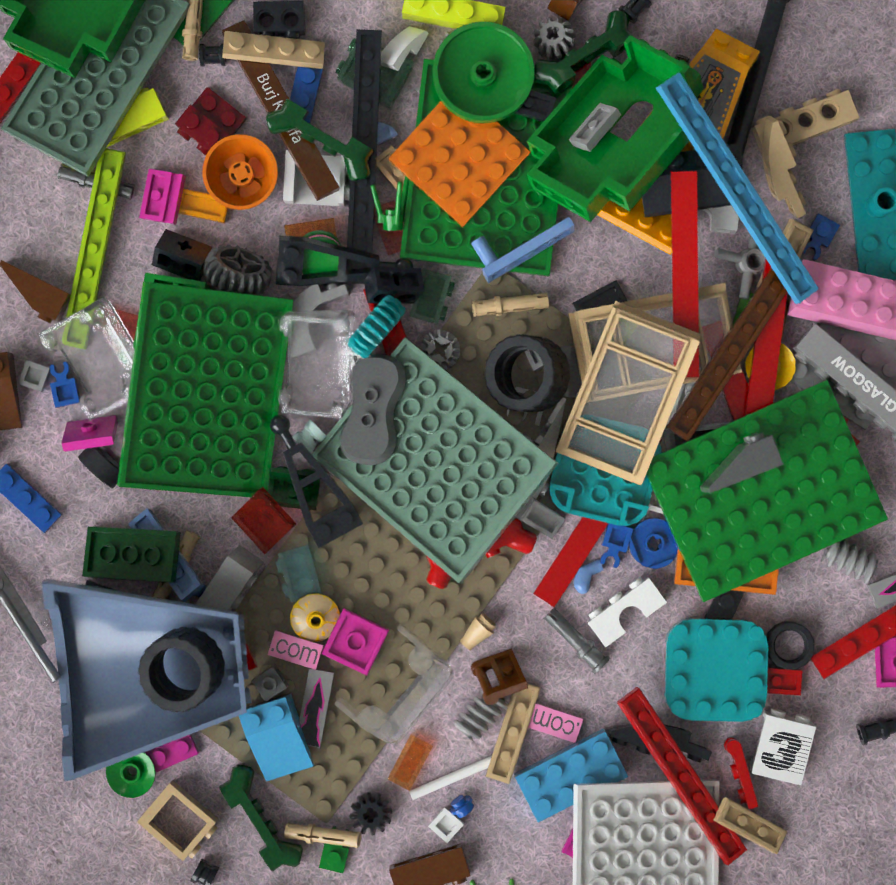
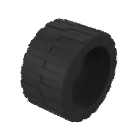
M517 334L516 336L506 337L505 340L500 341L491 350L485 364L486 370L484 374L487 389L491 393L490 395L499 405L512 411L542 412L545 409H550L562 399L570 382V365L565 353L553 341L538 336ZM526 350H534L542 360L544 378L538 391L531 397L525 398L515 390L511 372L515 360L521 353Z
M180 627L164 634L146 648L139 661L138 674L143 692L150 698L152 703L158 705L161 709L170 710L171 712H186L198 707L216 692L215 690L220 687L225 674V660L223 659L221 648L218 647L214 639L208 636L209 634L193 627ZM168 649H181L189 653L196 660L201 673L200 685L196 690L182 689L170 681L165 673L163 664L164 655Z

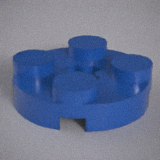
M650 518L641 521L633 529L629 542L631 555L638 563L645 567L653 569L665 567L677 555L678 546L668 523L664 520ZM652 536L655 539L661 540L658 550L655 551L652 547L648 548L647 546Z

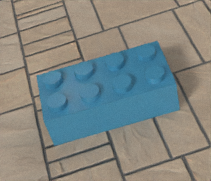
M604 728L514 773L515 779L538 823L574 805V784L617 783L628 777Z

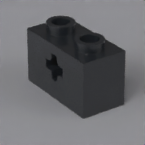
M165 229L155 246L151 265L186 279L200 281L204 273L206 256L211 252L212 246Z

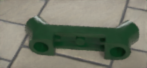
M612 11L607 16L606 28L603 34L598 37L596 35L592 36L578 50L572 49L560 62L543 59L535 61L534 82L549 85L555 94H560L574 85L576 71L605 52L609 51L612 57L615 58L626 51L624 41L629 35L633 36L628 30L629 16L623 11Z
M287 98L281 109L267 113L266 121L270 133L278 134L299 129L302 131L300 136L312 144L317 140L324 144L322 149L334 157L337 153L341 154L351 181L365 179L370 176L368 160L374 152L370 147L351 137L346 146L304 121L309 113L308 110Z
M235 765L232 767L230 780L219 786L223 797L231 809L240 804L266 844L260 848L259 854L271 871L276 870L282 865L297 867L300 865L302 857V846L278 839L276 825L271 819L266 820L262 813L265 811L262 803L258 798L253 799L250 794L254 770L252 767L245 765Z

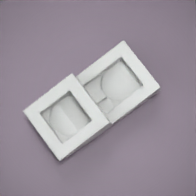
M411 26L407 27L397 34L381 52V65L399 71L409 53L417 55L429 33Z

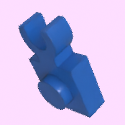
M818 213L810 226L814 230L810 237L811 241L807 243L802 254H805L808 248H812L815 251L812 260H817L821 254L820 246L829 247L840 225Z
M63 362L64 371L62 373L56 371L54 364L50 365V372L57 380V382L50 383L55 408L81 403L76 378H68L71 371L68 362Z
M608 523L602 541V546L608 547V550L601 555V564L605 563L608 556H612L615 559L613 567L617 568L619 566L620 558L618 553L619 551L627 552L633 528Z

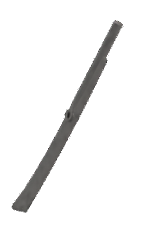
M0 566V602L54 683L61 676L41 647L47 640Z

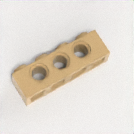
M840 89L827 93L826 99L818 101L817 98H813L802 103L803 107L794 110L793 107L780 111V116L775 119L781 120L786 128L787 134L784 137L787 144L791 143L793 146L857 121L859 115L849 90L841 92ZM823 107H828L833 111L832 118L823 116ZM769 116L757 120V125L751 129L761 156L765 120ZM799 116L807 117L810 121V126L802 127L798 122Z

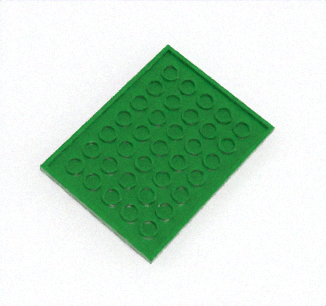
M424 59L415 129L441 101L434 87V60ZM484 73L480 74L481 78H486L487 76ZM533 82L532 90L556 97L554 110L572 90V86L560 94H555L549 85ZM515 113L503 120L497 121L529 151L527 140L543 123ZM530 153L464 227H461L409 179L400 258L483 269L485 265L471 245L477 238L484 236L499 259L556 225L558 203L532 189L527 173L539 159ZM553 245L508 272L549 277Z
M143 281L117 486L267 499L269 471L272 464L275 433L270 429V421L279 412L293 299Z
M828 380L817 383L653 456L646 473L702 602H706L888 520ZM757 432L773 436L783 465L712 493L701 491L700 486L738 444L745 442L744 437Z

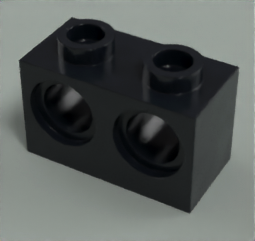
M304 1L253 2L254 34L285 36V38L300 39V36H306ZM290 16H296L299 18V21L295 26H288L285 24L286 19ZM264 17H272L274 21L271 26L264 27L261 25V20Z
M374 267L364 279L367 303H380L385 296L391 295L402 304H414L425 291L421 268Z

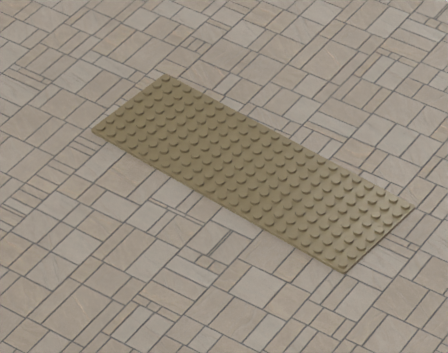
M482 272L440 329L452 333L460 345V355L457 362L445 370L494 411H497L500 416L523 435L536 440L557 403L552 408L543 411L540 426L535 425L538 412H527L524 420V412L510 410L507 416V408L499 405L490 395L489 389H487L484 374L486 370L485 364L496 344L505 340L506 337L516 336L517 334L548 337L549 340L559 347H574L569 318L550 304L548 309L502 313L501 316L489 314L474 317L472 311L473 300L494 299V296L503 298L535 294L508 273L488 283ZM588 332L590 347L597 348L599 340ZM435 340L436 349L430 356L440 354L444 360L447 359L445 357V349L450 344L441 346ZM525 352L517 357L511 372L514 388L528 389L524 394L518 392L519 395L525 398L534 395L540 388L544 378V368L539 371H533ZM627 361L631 384L650 380L648 375ZM642 392L620 396L619 400L604 399L585 403L581 415H594L621 422ZM565 398L566 403L555 451L576 398ZM557 452L554 453V461L556 459ZM551 472V474L549 475V478H548V480H547V483H549V484H550L552 472ZM333 475L332 479L352 501L363 524L318 548L303 517L234 611L238 612V615H243L244 630L241 631H244L245 642L249 645L258 665L257 668L248 671L249 679H244V687L250 688L251 703H246V708L265 702L252 680L276 664L289 686L269 700L291 694L299 719L309 668L267 655L275 630L299 637L294 632L290 623V613L298 599L307 594L320 593L330 597L336 603L340 614L343 608H346L389 629L367 676L323 654L320 655L316 669L335 673L321 747L308 746L314 766L268 781L325 823L330 821L458 646L460 639L465 635L475 616L479 617L524 555L522 552L503 546L499 548L501 553L487 558L485 554L462 584L451 577L447 588H437L428 584L426 580L431 568L426 557L427 555L335 475ZM327 485L318 496L317 511L310 510L313 521L343 506L342 502ZM549 486L544 496L538 495L536 500L556 511L558 507L552 502ZM521 521L525 530L535 533L536 536L539 535L540 532ZM313 617L311 622L317 624L320 622V618ZM328 638L323 641H318L316 643L324 645V649ZM239 716L200 730L201 733L246 766L252 767L254 772L264 778L245 737Z

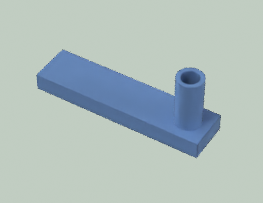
M568 217L499 259L484 236L477 238L471 245L485 265L482 269L483 276L490 283L574 232V223Z
M148 508L128 523L131 529L165 531L154 513ZM179 550L176 583L169 584L181 601L186 602L193 595L201 597L207 587L201 582Z

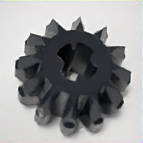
M367 792L366 801L359 795L357 796L359 804H351V808L357 812L350 813L349 817L350 819H358L353 824L354 828L359 827L361 824L363 825L361 834H365L367 828H370V833L373 836L376 834L375 827L383 832L385 827L382 822L385 824L391 823V819L384 816L392 814L391 808H384L388 805L389 800L385 799L380 803V793L376 794L374 800L372 799L371 792ZM368 808H373V812L377 811L378 814H375L374 819H368L369 815L367 817L364 815L367 813Z

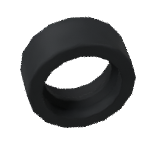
M101 447L84 449L78 456L79 460L108 487L114 488L117 485L120 464Z
M783 621L774 625L768 631L766 636L768 658L775 665L792 670L805 666L811 660L815 650L814 639L811 632L805 626L793 621ZM792 630L802 636L804 650L798 658L785 660L777 654L775 641L782 632Z

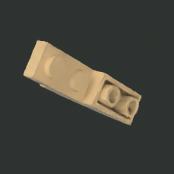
M769 116L765 120L762 139V158L767 184L771 195L778 201L784 199L790 213L798 219L806 215L803 207L806 205V202L801 192L796 191L794 184L797 181L793 172L789 170L797 166L794 160L796 152L791 143L787 144L784 137L787 131L782 121Z

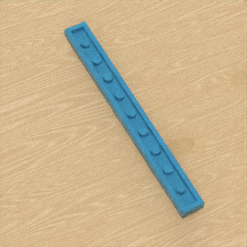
M680 72L676 73L656 87L657 91L794 303H801L819 289L686 81Z

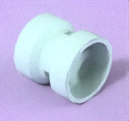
M309 420L305 424V429L297 432L292 437L298 444L302 442L309 452L312 453L317 443L322 442L327 435L312 420Z

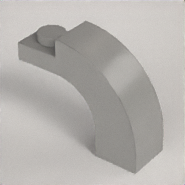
M339 282L330 284L325 287L326 291L321 292L319 284L312 285L294 300L287 346L291 358H296L316 350L310 334L311 318L321 306L349 296L345 284L340 285Z

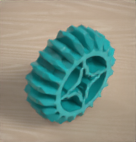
M391 295L385 296L350 337L348 346L362 358L369 357L403 317L406 308L398 299L393 298Z

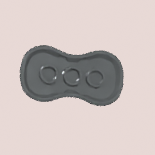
M371 354L367 358L361 357L351 370L352 409L341 431L340 445L346 458L355 463L364 465L383 463L392 455L395 449L396 432L393 415L395 405L405 387L406 375L403 365L394 357L384 354Z

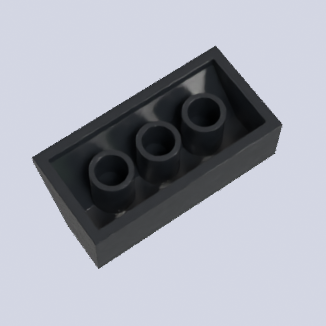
M740 144L727 145L743 170ZM696 150L680 152L642 197L645 217L671 214V172L697 171V210L731 205Z

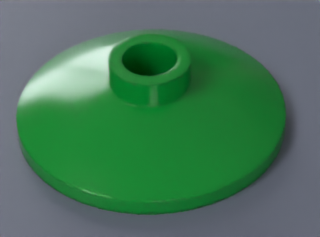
M145 752L106 767V779L109 786L115 793L126 798H136L144 795L150 790L155 781L156 770L154 763ZM130 767H135V768H136V770H137V774H136V775L130 774V772H129V768H130Z

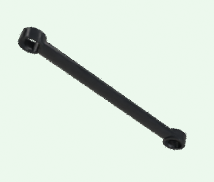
M768 0L754 47L760 53L747 73L727 145L740 144L741 158L744 154L785 6L790 0Z

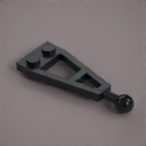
M279 235L276 285L308 286L365 279L374 267L414 268L413 263L407 258H400L396 262H382L377 254L307 237ZM304 249L338 256L337 271L302 275ZM347 259L371 264L370 268L346 270Z
M276 415L270 421V429L273 433L281 436L288 449L283 454L306 526L318 548L359 527L363 524V521L352 501L302 442L299 444L295 443L289 432V419L284 415ZM298 452L303 455L316 471L301 480L293 459V455ZM322 478L342 502L343 506L313 521L303 487Z

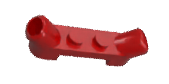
M516 518L488 550L486 557L489 558L501 553L499 548L503 546L510 547L524 554H530L536 543L537 536L535 533L525 530L521 520ZM426 556L431 566L426 578L428 584L440 589L447 588L451 576Z

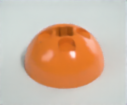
M238 134L225 137L211 147L203 163L202 176L208 193L215 201L230 209L246 210L260 205L271 195L277 182L278 168L272 151L265 143L255 137Z

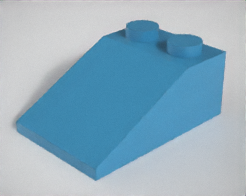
M291 694L247 707V713L239 715L245 737L266 781L314 766Z

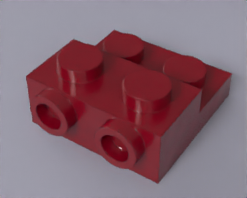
M206 87L193 105L190 104L175 125L179 128L177 133L187 141L192 138L198 143L196 148L204 155H207L215 143L225 137L234 135L247 118L209 87Z

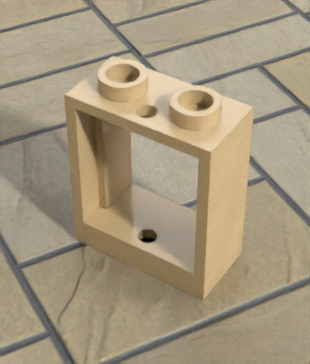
M173 780L137 821L138 824L182 861L187 856L192 859L201 848L198 843L205 836L209 839L218 828L214 825L218 818ZM173 795L207 823L185 850L151 822Z

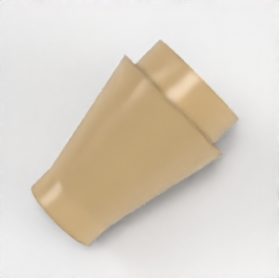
M484 613L479 617L475 616L460 642L471 651L476 645L494 634L493 630L497 626Z

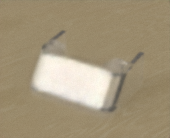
M402 623L399 624L397 630L416 645L411 651L408 661L410 667L419 675L387 714L377 706H368L359 713L340 696L334 704L364 730L391 745L398 744L404 739L452 681L454 676L451 664Z

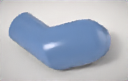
M599 559L579 568L574 579V588L578 593H587L590 589L589 585L592 575L603 571Z

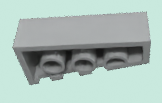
M239 545L227 556L195 605L231 611L232 608L237 609L244 599L242 593L246 588L250 589L258 578L255 574L264 561Z

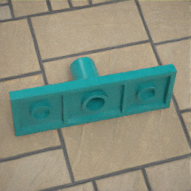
M895 129L844 134L858 272L896 280ZM878 198L884 202L885 209L878 205Z

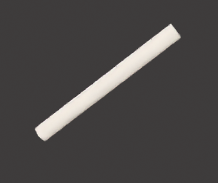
M492 756L410 790L409 793L412 800L487 769Z

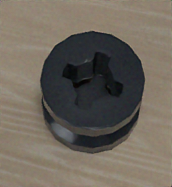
M202 858L190 881L192 883L198 882L202 885H211L220 867L216 865L210 866Z

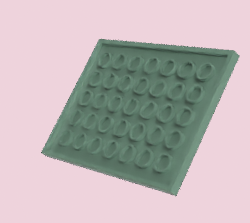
M405 337L390 355L401 362L406 375L405 387L394 409L393 421L396 432V445L392 455L385 462L376 465L359 464L346 458L341 449L340 435L350 415L352 405L312 455L455 581L462 584L558 463Z

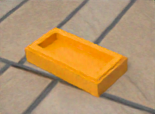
M183 189L179 214L225 223L227 207L215 201L210 194Z

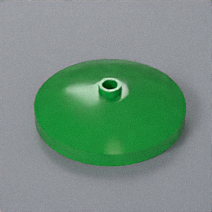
M493 22L466 24L450 33L439 46L433 62L434 87L441 102L456 116L474 123L497 122L518 111L530 95L534 82L533 58L523 39L506 26ZM484 73L487 76L486 78H481L480 74Z

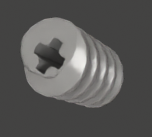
M843 540L840 544L837 542L826 547L821 558V562L825 558L828 559L827 567H831L836 562V571L838 572L843 567H846L845 575L847 576L852 571H855V580L864 575V584L866 585L873 577L878 565L876 554L870 553L867 556L866 549L862 548L858 551V546L855 544L849 547V542Z
M474 697L473 699L477 706L474 707L468 704L469 715L461 712L460 715L463 721L454 720L455 726L471 741L474 742L472 737L480 739L482 735L479 729L483 731L488 730L485 722L491 724L495 722L492 714L497 716L502 714L499 706L505 709L508 708V704L502 698L493 705H487L484 699Z

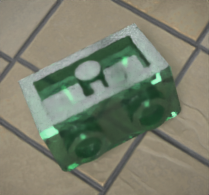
M423 268L422 277L425 291L412 305L409 317L438 325L439 320H445L448 306H444L446 296H452L455 282L451 281L452 275H445Z

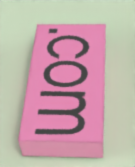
M275 630L267 655L316 670L324 645Z
M536 703L528 728L576 743L583 718Z

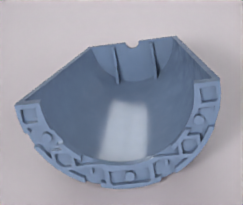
M43 579L44 607L49 609L50 618L52 619L57 668L61 676L59 688L64 736L62 739L64 781L74 780L247 713L246 703H251L250 688L244 687V679H249L245 635L244 631H241L244 630L243 615H238V612L55 579ZM180 627H193L209 634L208 636L214 639L218 647L221 648L222 656L225 660V674L222 678V683L215 690L216 692L194 709L192 708L186 712H171L170 710L161 709L158 705L152 703L150 698L143 692L144 690L139 682V661L146 648L164 634ZM168 649L165 652L163 664L165 673L170 681L182 689L196 690L201 681L200 668L196 660L189 653L181 649Z

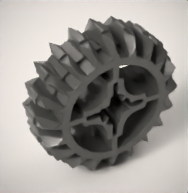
M227 244L226 247L219 245L218 248H212L211 252L206 256L203 274L206 276V280L211 282L212 287H218L221 291L263 295L270 285L272 268L262 255L256 254V251H249L247 247L244 249L238 245L232 247Z

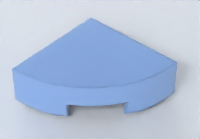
M378 122L377 146L398 136L393 127L386 123Z

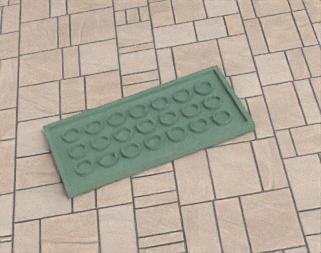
M145 0L112 62L89 53L76 78L41 63L1 129L14 138L89 177L186 17L190 4L184 0Z

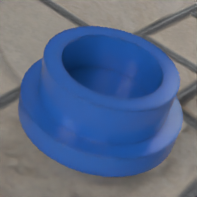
M459 795L451 802L450 812L458 818L466 816L474 808L472 798L469 795Z

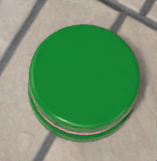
M316 230L303 236L342 246L339 239L328 231ZM304 249L303 274L337 271L338 256Z

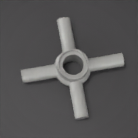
M751 235L748 248L741 251L740 254L717 248L714 253L715 258L735 263L736 269L743 274L739 298L746 300L749 299L753 275L764 270L765 256L758 249V245ZM749 256H750V257L752 258V260H753V266H752V267L748 264V257H749Z

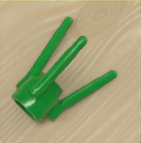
M406 176L404 184L401 181L397 184L395 208L386 209L385 214L382 211L376 186L374 184L371 185L378 214V223H383V230H403L409 179Z

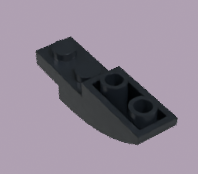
M631 724L609 729L608 734L613 737V742L626 746L627 742L637 746V751L650 755V751ZM665 725L681 751L688 753V759L701 763L702 759L709 761L712 751L709 748L690 742L689 739L692 733L689 730Z

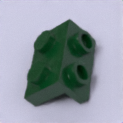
M271 467L266 505L301 509L288 467ZM311 469L297 470L300 480L315 472ZM320 479L303 487L310 510L317 511Z

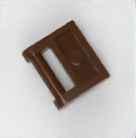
M512 648L477 660L471 664V671L478 678L483 690V699L487 705H493L502 697L528 689L527 681ZM489 669L493 670L499 683L498 686L493 688L486 674Z

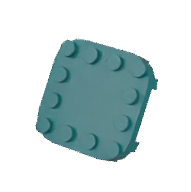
M583 414L580 416L645 442L649 433V429L594 415ZM580 425L576 426L569 444L571 447L632 471L641 453V450ZM660 443L656 448L654 456L661 453L662 447ZM557 453L555 461L558 465L552 472L550 496L552 502L560 510L569 514L619 526L635 524L646 515L653 491L647 475L642 485H638Z
M685 618L674 624L665 639L664 697L672 713L682 719L692 721L743 722L759 717L762 714L767 699L768 642L763 629L753 622L744 619Z

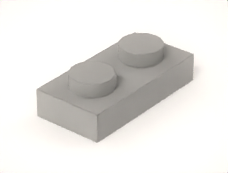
M599 103L570 137L569 141L574 147L591 152L618 120L621 113L616 107Z

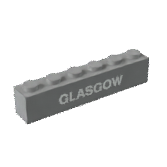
M817 324L812 325L792 348L796 352L795 357L805 365L810 363L816 368L814 373L823 380L829 379L834 383V389L843 397L848 395L855 401L853 405L864 414L867 411L874 417L872 421L883 430L885 428L889 429L893 433L892 438L896 441V390Z

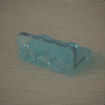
M309 545L278 553L279 558L275 559L278 573H283L286 583L282 584L285 598L290 597L291 602H295L307 594H322Z

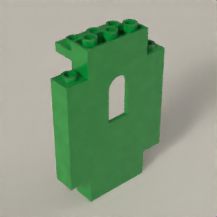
M0 0L1 11L14 18L3 40L10 49L76 78L89 53L112 62L145 0Z
M631 35L624 41L628 56L624 63L621 64L617 59H610L602 54L527 140L532 156L539 159L527 173L532 189L589 222H592L609 200L631 211L690 141L656 87L680 72L696 98L704 90L700 73L691 68L687 62L677 60L671 57L665 50H658L650 46L644 39H637ZM640 101L652 104V113L628 141L610 132L632 105ZM599 103L616 107L619 110L621 116L591 152L574 147L569 141L570 137Z

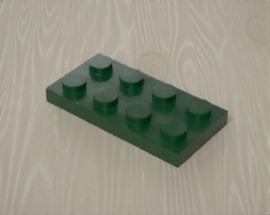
M88 526L82 577L176 583L181 532Z

